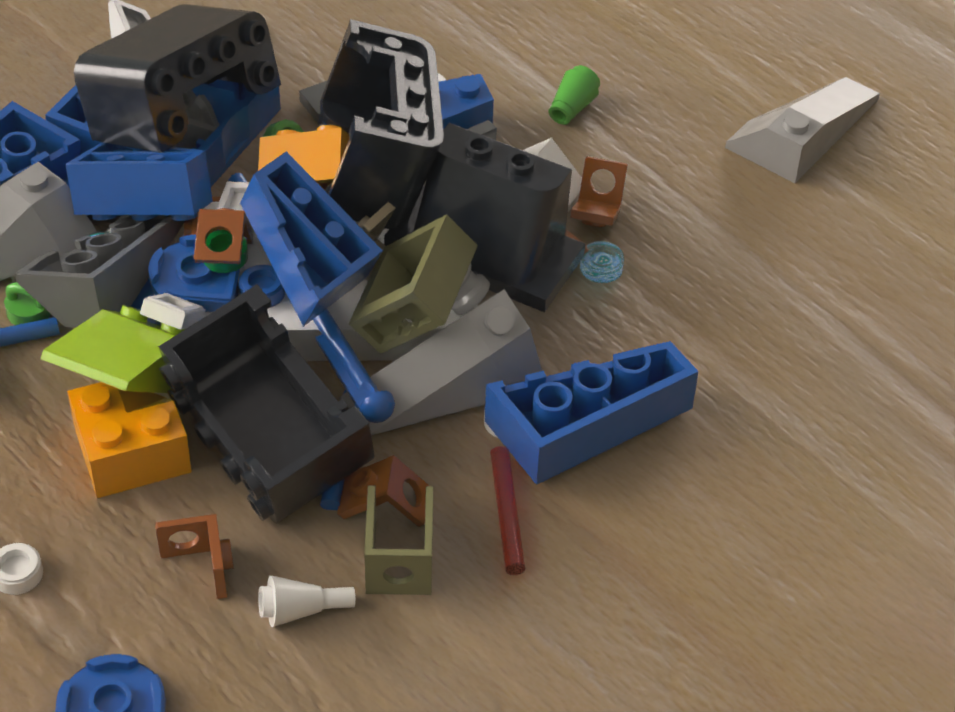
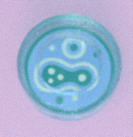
M604 241L593 242L587 245L588 252L584 254L580 261V271L583 276L596 283H609L618 279L623 272L624 266L622 250L618 246Z

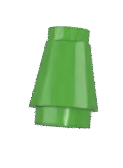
M581 65L575 66L564 73L552 105L548 110L550 117L555 122L567 125L599 95L600 79L597 74L590 68Z

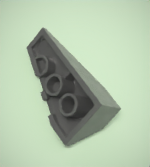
M130 215L110 224L111 233L93 237L85 235L74 240L76 249L59 256L58 251L52 250L40 255L15 273L16 282L65 327H77L102 309L120 312L122 305L131 307L149 279L148 266L155 251L161 247L162 250L169 247L185 221L172 220L171 215H158L153 219L136 221Z

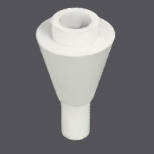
M271 575L268 578L267 586H260L258 593L261 618L268 617L271 627L322 612L323 609L353 608L356 601L354 587L321 588L318 585Z

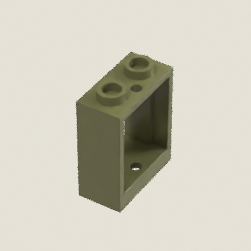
M446 214L383 247V252L378 258L349 325L382 354L446 324L478 245Z

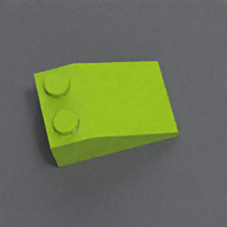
M122 305L120 312L102 309L45 348L40 359L124 391L168 393L167 391L171 388L159 370L165 364L158 346L185 329L180 330L164 323L159 326L148 322V317L141 315L140 309Z

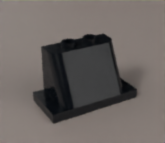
M449 123L443 130V142L408 223L401 228L389 229L384 235V245L387 246L447 214L478 245L471 260V270L475 274H482L489 281V290L498 293L505 289L512 300L545 313L584 257L585 243L565 236L572 169Z

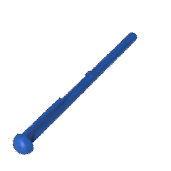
M235 173L228 179V181L247 182L242 173ZM326 309L313 319L322 334L315 336L317 344L355 406L366 420L371 423L386 421L394 412L395 400L393 395L389 391H379L332 315Z

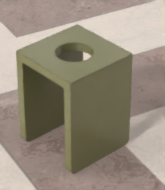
M368 485L364 553L366 594L432 595L433 486H426L424 550L375 549L376 486ZM402 566L410 569L413 573L407 577L395 578L387 575L384 571L390 567Z

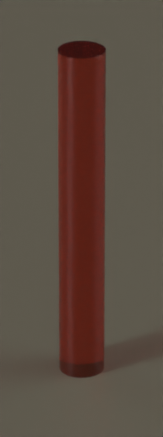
M498 446L490 451L505 571L509 575H519L525 571V561L510 454L507 447Z

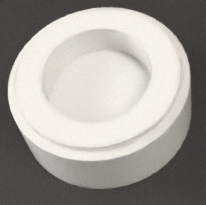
M13 543L0 548V591L10 595H18L35 588L43 576V566L38 551L24 543Z

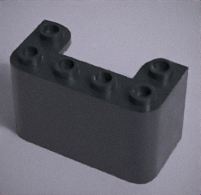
M191 4L177 5L87 50L79 56L74 68L75 83L92 140L160 153L178 144L187 132L188 115L182 94L202 83L211 84L216 80L243 83L249 92L255 94L268 93L281 85L268 25L260 13Z
M350 19L320 100V115L326 125L339 126L349 134V141L334 180L326 187L325 191L354 221H360L366 215L371 218L386 203H391L395 210L384 228L397 229L404 227L408 223L444 138L436 53L433 46L421 37Z
M257 284L158 346L165 364L159 370L171 388L167 392L170 399L174 400L178 411L182 415L187 412L192 414L198 422L193 427L200 440L209 450L214 446L217 447L224 457L220 460L221 466L235 485L241 481L250 493L247 496L248 502L262 521L270 517L275 523H279L373 460L375 455L369 422L355 405L349 408L343 399L340 401L336 400L292 345L285 326L282 323L278 324L273 317L269 318L267 309L272 306L271 300Z

